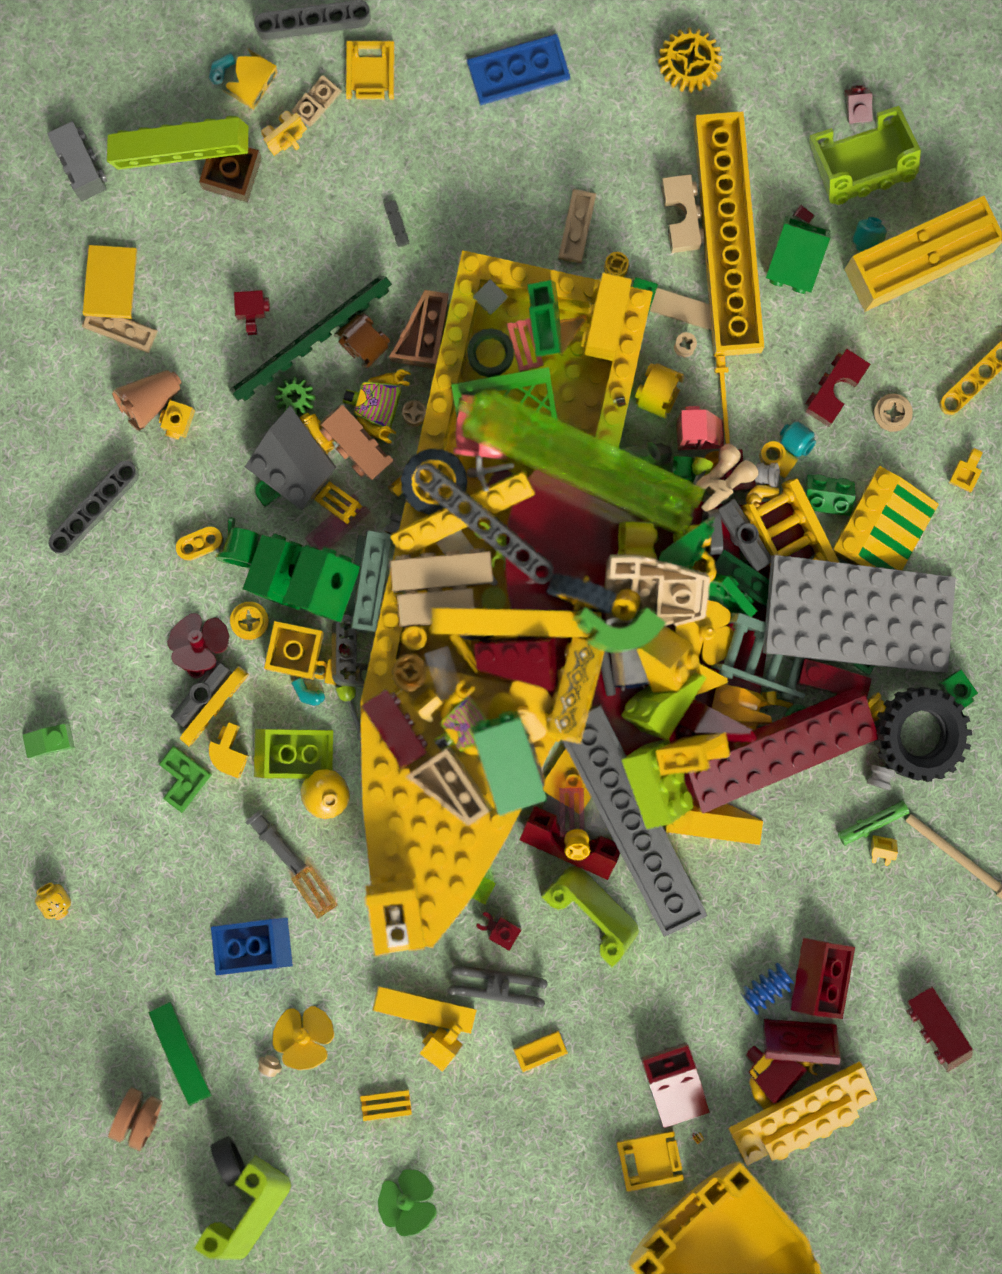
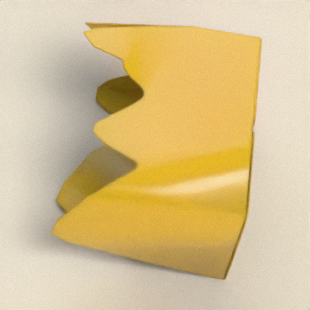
M247 48L251 56H239L236 61V74L239 83L228 82L226 87L231 93H225L254 110L257 104H254L261 91H263L262 96L269 87L267 82L270 76L276 71L275 77L278 71L276 65Z

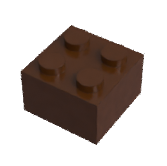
M248 147L247 154L206 159L199 180L202 189L248 203L262 160L260 151Z

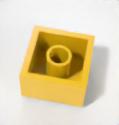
M274 621L264 669L314 680L324 633L315 629Z

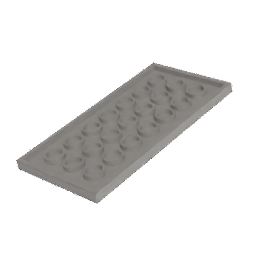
M773 555L771 556L763 653L948 673L956 577Z

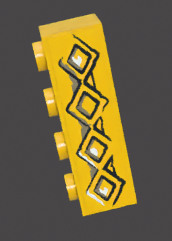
M573 637L572 643H568L566 647L565 658H567V662L559 673V682L561 684L559 691L554 693L552 705L555 707L553 714L547 718L546 729H548V733L552 738L581 744L605 651L591 646L585 639Z

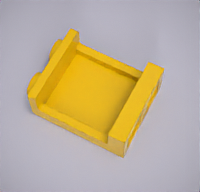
M722 732L681 737L656 750L660 775L706 770L710 768L708 760L727 758L730 756L726 733Z

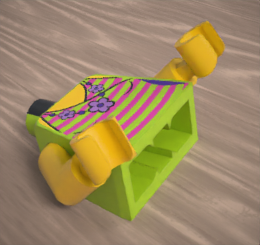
M402 369L396 373H385L372 377L367 382H362L360 392L346 389L343 403L355 406L354 416L363 426V429L370 436L382 439L388 444H391L392 441L387 436L390 433L396 434L391 428L402 392V387L398 384L409 386L410 382L404 381L405 375H411V373Z
M464 679L457 685V689L447 698L440 714L442 719L440 724L446 732L434 739L442 752L455 744L460 752L464 751L468 755L479 754L470 727L474 726L477 721L486 718L469 695L475 690V687L473 686L470 690L464 687L467 679Z

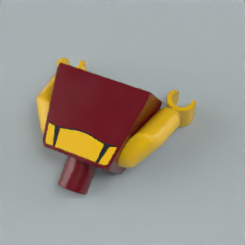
M755 1045L745 1055L754 1064L748 1071L751 1075L749 1084L753 1098L763 1109L782 1101L807 1071L815 1076L818 1075L812 1070L814 1064L823 1067L822 1063L765 1059V1052L763 1053Z

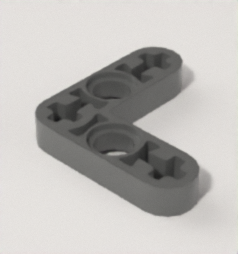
M343 615L341 622L333 621L332 678L335 683L341 686L363 688L365 681L361 673L363 670H368L369 664L357 663V629L351 628L352 617L350 615ZM343 622H344V625H345V626H348V628H349V629H347L345 632H344V628H343V627H340V624L343 623ZM340 644L348 646L350 651L348 656L340 654ZM344 669L345 673L352 674L355 672V675H350L344 679V675L340 674V671Z

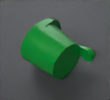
M229 517L227 540L223 551L216 554L215 558L223 563L250 568L261 535L247 529L235 528V518Z

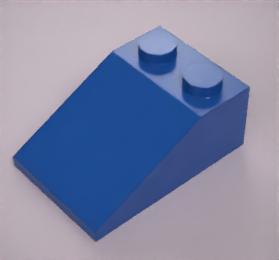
M288 918L211 927L216 975L293 966Z

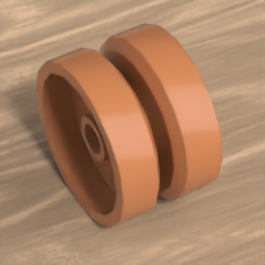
M131 1087L118 1109L108 1138L120 1143L131 1130L128 1145L135 1150L141 1151L155 1128L163 1100L151 1096L140 1108L144 1097L143 1092Z

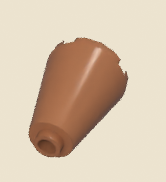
M165 370L120 386L113 390L112 396L122 413L125 412L130 418L128 422L131 426L140 431L180 391L179 385L181 380L174 371L171 373Z

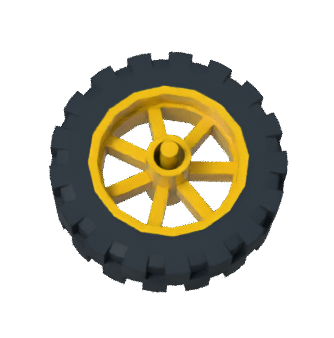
M427 449L417 453L405 465L401 476L402 492L407 502L417 511L428 515L446 507L437 500L427 499L430 495L426 492L424 497L419 493L417 489L419 485L416 483L414 475L421 464L433 463L436 468L437 464L443 465L448 469L443 474L448 475L451 473L453 482L465 492L467 489V474L463 464L455 455L442 449ZM424 469L420 471L428 478V481L424 482H430L433 479V476H430ZM451 488V491L449 492V494H448L447 496H445L444 498H449V497L452 496V494H453L452 488Z
M553 574L547 590L548 594L575 605L574 610L576 611L583 607L609 614L616 598V594L610 590L588 582L589 577L586 576L584 580L567 575Z

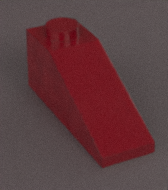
M804 659L797 685L837 695L855 688L866 695L867 699L872 678Z
M694 698L677 724L680 728L679 732L685 737L725 732L727 741L755 742L757 739L750 728Z

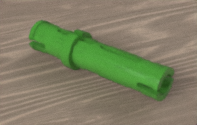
M901 800L864 820H857L856 824L841 832L839 831L838 836L844 846L861 837L867 838L870 836L869 833L888 825L904 815H908V807ZM890 813H894V814H892V815H890V816H888V817H886V818H884V819H882V820L876 822L877 820L881 819L882 817H884V816H886V815H888V814H890ZM871 824V826L866 827V828L862 829L861 831H859V832H857V833H853V832H855V831H857V830H859V829H861V828H863V827H865V826Z

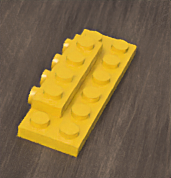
M859 1061L728 1129L746 1166L768 1155L771 1161L776 1159L784 1160L790 1152L798 1148H807L811 1141L819 1137H829L833 1130L841 1126L848 1127L852 1125L854 1119L859 1117L857 1110L876 1101L877 1098L865 1069Z

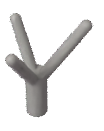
M478 456L476 467L469 468L467 476L470 478L478 477L484 491L487 492L489 487L484 478L485 474L511 469L514 467V464L510 463L484 468L482 467V457Z

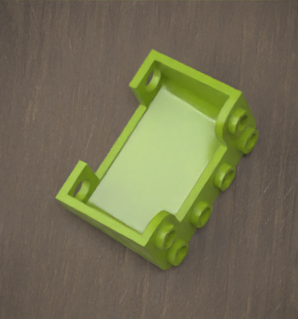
M900 106L878 112L876 128L834 142V131L832 128L809 135V145L831 204L842 205L851 198L857 196L863 198L872 191L878 189L887 190L894 184L902 181L905 183L911 182L919 172L921 149ZM894 115L890 120L883 121L886 117ZM821 138H826V140L821 143L817 142Z
M257 1155L252 1158L235 1184L256 1198L236 1229L233 1230L222 1222H213L207 1226L193 1248L209 1259L241 1260L245 1258L291 1189L290 1179ZM246 1176L248 1180L257 1187H249L246 1184Z

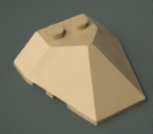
M611 555L606 565L605 589L615 593L616 597L624 589L635 591L641 600L637 612L648 608L666 622L664 626L673 623L677 626L706 617L710 576L638 555ZM612 609L609 614L604 613V623L613 628H625L632 621V619L628 621L618 619L613 614Z

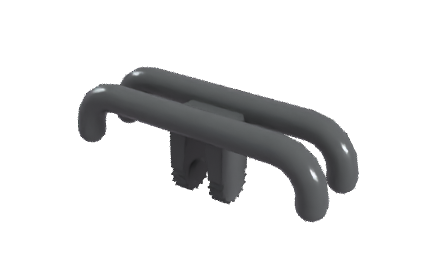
M453 966L451 969V973L455 976L488 979L487 989L451 985L448 988L450 995H463L543 1008L545 1005V1001L542 998L509 993L508 989L509 983L544 989L548 986L546 979L468 966Z

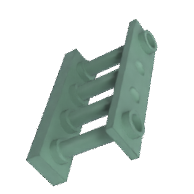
M366 531L365 536L358 535L353 564L360 566V570L350 595L345 615L352 617L351 628L357 629L358 633L367 634V631L376 632L391 543L390 534ZM343 625L344 630L349 629L348 626Z
M730 612L731 619L729 623L734 624L733 629L735 630L724 665L714 664L711 665V668L719 670L718 674L726 678L732 679L735 676L780 692L781 698L794 701L795 698L804 699L806 694L795 691L805 658H794L786 687L774 683L783 655L773 654L765 679L754 676L764 644L766 623L741 613ZM747 630L754 632L755 640L745 672L734 669L733 666L744 632L747 633Z

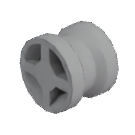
M758 462L756 465L758 469V476L755 479L756 485L769 484L771 487H777L780 478L778 463L765 465Z
M872 765V775L868 778L867 784L890 791V780L895 776V771Z

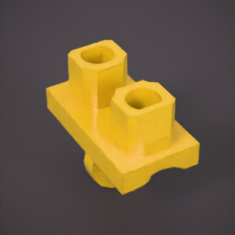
M286 110L278 118L281 123L279 127L274 129L271 125H267L261 130L264 137L263 140L274 156L282 149L285 151L290 146L295 151L300 148L296 141L302 137V133L307 128L297 113L292 114Z

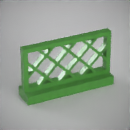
M549 367L451 384L457 417L460 409L459 398H461V394H483L482 397H485L487 393L493 392L501 397V400L510 401L506 396L511 389L518 388L526 395L518 406L515 405V414L519 410L530 419L524 427L518 428L513 425L512 434L559 426ZM546 383L547 395L541 402L530 392L535 385ZM531 386L528 392L522 387ZM507 390L504 396L497 392ZM528 396L540 404L532 416L520 408ZM547 399H549L550 407L544 404ZM542 406L551 411L552 422L542 424L534 418ZM532 420L538 424L529 426Z

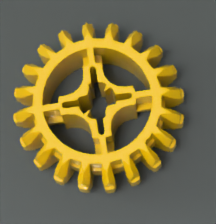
M690 27L687 28L686 34L681 29L678 30L677 36L671 34L669 36L670 41L665 40L663 42L664 48L659 51L661 58L658 59V64L662 65L660 73L666 74L664 77L665 82L673 79L671 83L672 88L676 87L677 83L680 84V92L684 91L685 86H689V93H693L694 86H696L698 91H702L703 84L709 87L711 80L717 79L718 75L716 72L721 70L719 63L722 62V56L718 55L721 51L720 47H714L716 44L715 39L708 41L709 33L701 36L700 29L696 30V34L692 33ZM691 44L687 50L674 51L681 45ZM698 46L707 53L709 60H706L704 56L698 53ZM693 51V63H690L689 69H687V59ZM671 59L682 66L683 74L674 68ZM706 69L700 75L690 76L693 70Z

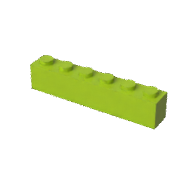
M231 115L225 117V119L216 120L208 118L204 119L203 122L197 123L185 121L181 125L174 126L163 124L159 128L141 127L136 131L119 130L117 133L108 134L107 162L117 170L247 154L249 126L238 116Z

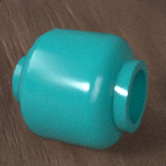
M868 217V219H863L857 223L852 241L859 252L865 251L884 242L887 229L882 225V220L879 218Z
M799 421L791 425L786 424L779 434L781 436L780 443L785 450L795 457L807 456L816 444V440H814L815 433Z

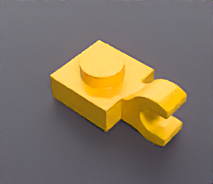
M976 448L972 449L966 462L962 460L958 462L949 483L971 493L982 472L976 466L983 452Z

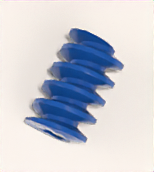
M775 963L776 972L770 968L767 969L768 978L760 974V983L752 980L753 989L746 985L743 986L745 994H740L756 1015L759 1014L757 1006L767 1009L766 1000L773 1004L775 1003L774 994L780 998L783 997L782 988L788 992L791 991L789 983H794L779 963Z

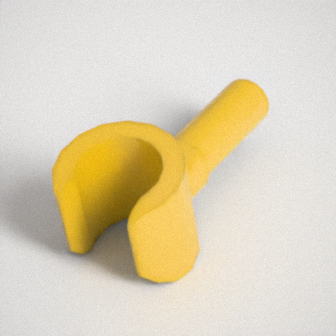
M776 691L762 692V696L768 702L766 706L777 705L789 708L793 705L791 702L777 699Z

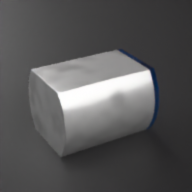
M638 648L625 652H610L615 688H621L624 691V687L625 689L640 688L642 685V688H645V685L650 684L638 654Z

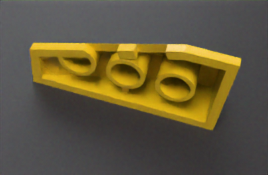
M726 803L703 814L693 805L694 808L672 824L665 825L664 827L665 832L760 845L763 821Z

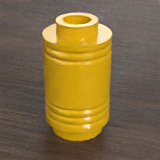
M306 413L299 418L302 423L306 424L309 428V433L327 454L335 448L334 440L328 441L320 432L322 427L319 423L321 421L316 414L310 415Z

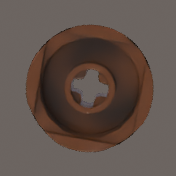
M353 314L349 322L339 328L334 333V336L341 337L338 341L340 345L354 359L360 357L364 361L362 366L368 369L388 349L387 344L390 342V339L382 331L378 333L372 327L374 323L366 314Z

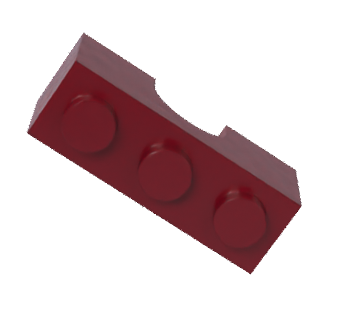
M848 349L843 354L837 353L831 363L834 366L830 374L825 372L818 382V385L821 386L817 394L812 392L805 402L808 406L805 412L828 427L832 425L845 405L835 397L834 385L839 382H845L855 388L871 365Z

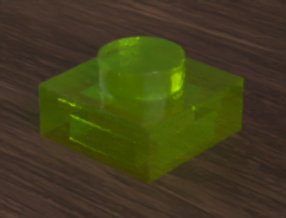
M483 877L472 898L485 905L496 882Z

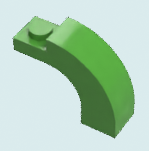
M587 608L579 610L573 617V620L578 623L577 626L580 630L588 634L591 633V636L586 641L588 644L599 650L614 653L629 651L647 644L658 635L666 624L665 621L648 608L639 610L632 621L622 629L607 625Z

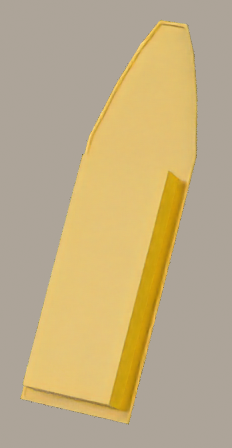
M462 250L417 453L427 449H442L452 453L461 461L466 474L469 468L476 467V456L461 455L453 452L454 447L457 448V415L451 384L488 378L480 376L470 366L467 355L469 341L479 331L490 328L501 330L510 338L507 324L530 318L529 308L531 305L527 284L552 280L556 282L560 323L584 319L562 353L541 356L543 366L531 369L536 370L549 367L559 426L512 434L508 459L482 457V467L489 468L498 466V464L513 463L514 467L507 470L514 474L524 470L526 476L529 477L534 471L545 465L555 462H573L601 468L613 473L653 292L630 287L614 360H606L585 355L586 348L581 347L585 327H591V324L587 323L590 304H596V300L592 299L596 279ZM490 279L508 296L491 315L473 299V296ZM523 326L532 362L536 363L537 360L528 327ZM516 328L514 333L523 366L528 365L519 330ZM486 339L478 345L476 357L483 366L496 367L504 360L505 349L499 341ZM515 354L512 365L502 375L519 373ZM546 383L535 385L530 392L541 402L547 395ZM526 386L522 388L528 392L531 386ZM518 388L511 389L506 398L516 402L515 405L518 406L526 394ZM507 390L497 392L504 396ZM493 392L487 393L485 396L487 398L501 400V397H499ZM528 396L520 408L532 416L540 404ZM624 396L626 405L619 408L615 406L614 400H616V397ZM459 398L460 406H461V403H462V400H463V399H461V398ZM547 399L544 403L548 407H550L549 399ZM542 406L534 418L542 424L552 422L551 411ZM518 410L515 414L514 425L518 428L524 427L530 418ZM532 420L529 426L538 424ZM437 464V469L442 473L448 470L443 465ZM424 469L430 476H433L431 470ZM419 472L420 479L428 481V478ZM494 472L485 474L486 483H488ZM451 473L446 475L449 479L453 481ZM467 476L466 493L471 496L484 489L478 477L470 478ZM418 486L419 493L424 497L426 491ZM439 487L443 497L447 496L451 491V488ZM429 495L427 498L430 500H436L431 495ZM406 500L399 530L429 515L417 511ZM513 505L493 515L507 526ZM487 517L477 522L482 530L487 529L480 525V522L486 523L489 528L491 527V521ZM469 526L461 529L474 549L484 548L485 552H490V560L492 561L496 549L486 540L476 537L475 531ZM500 533V535L506 537V533ZM442 539L409 554L411 559H418L420 554L435 553V557L445 556L437 544ZM396 546L392 561H396V556H401ZM497 559L494 569L491 565L492 575L498 582L496 585L467 586V589H472L474 609L511 610L504 561ZM390 568L360 703L363 705L386 689L391 694V690L396 686L392 679V670L395 662L406 654L419 656L427 667L425 682L419 689L404 691L397 696L402 703L398 708L403 715L405 713L409 714L415 724L411 728L416 736L421 733L428 747L425 748L427 754L401 769L361 706L362 803L370 879L385 877L386 882L396 881L395 876L410 874V878H416L425 946L433 948L469 903L506 841L521 809L499 816L479 754L468 755L464 751L460 752L455 744L451 747L493 808L491 811L468 826L434 797L424 792L425 790L416 783L410 781L406 777L407 775L442 752L434 739L446 732L440 724L442 719L438 709L430 713L434 721L429 722L425 718L423 719L410 703L430 688L441 700L444 707L447 698L457 689V685L464 679H467L464 687L467 690H470L473 686L475 687V690L469 695L485 718L489 719V707L493 697L500 692H505L513 699L510 693V686L515 680L481 670L475 673L450 640V637L454 634L430 633L431 624L419 625L424 629L427 636L426 644L421 649L410 650L406 648L402 642V633L407 627L400 626L398 595H403V592L394 593ZM451 587V588H442V591H451V590H452V587ZM418 590V594L428 593V590ZM494 635V637L489 639L518 638V636ZM464 639L475 657L474 645L479 641ZM406 669L407 678H411L414 675V671ZM559 669L557 670L558 686L554 689L556 691H559L561 684L559 682ZM552 708L547 711L551 715L553 714ZM548 732L533 743L541 768L555 740ZM403 903L390 905L400 906V916H402L401 921L405 923L406 921ZM388 905L385 906L387 925H390L391 917H389L390 912L388 911L391 907H388ZM395 927L391 931V936L393 939L401 941L405 937V932L402 928Z

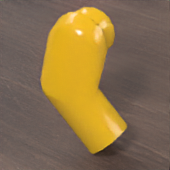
M756 485L747 494L746 503H753L755 508H757L764 498L773 499L779 495V488Z

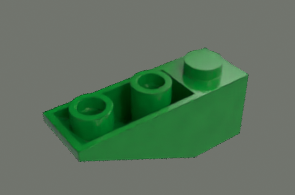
M710 517L665 549L658 561L695 571L693 565L695 561L700 560L705 550L702 546L705 540H709L714 532L715 527L712 525L715 517Z

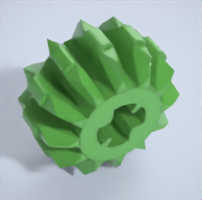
M293 377L292 384H289L288 380L285 379L283 381L286 386L285 389L281 386L277 387V391L281 393L274 396L276 401H281L277 405L278 410L284 409L285 412L292 405L298 416V411H301L302 415L306 414L305 407L311 410L314 408L308 402L316 400L315 395L310 394L314 389L312 386L306 387L307 381L305 379L301 380L299 385L297 377ZM296 392L301 399H297L298 402L293 403L289 397H293L292 393Z

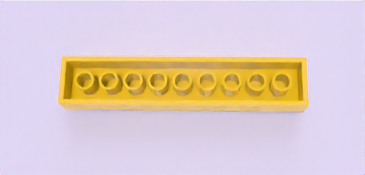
M744 111L696 115L693 125L702 228L705 238L704 251L713 354L716 357L762 353L764 349V336Z

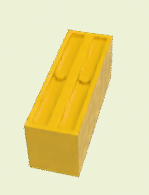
M981 196L852 256L844 270L864 312L993 253L1002 243V230L985 196Z

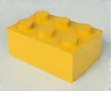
M602 273L601 280L596 279L592 299L596 300V304H590L587 323L591 324V327H585L581 347L586 348L585 355L614 360L632 279Z

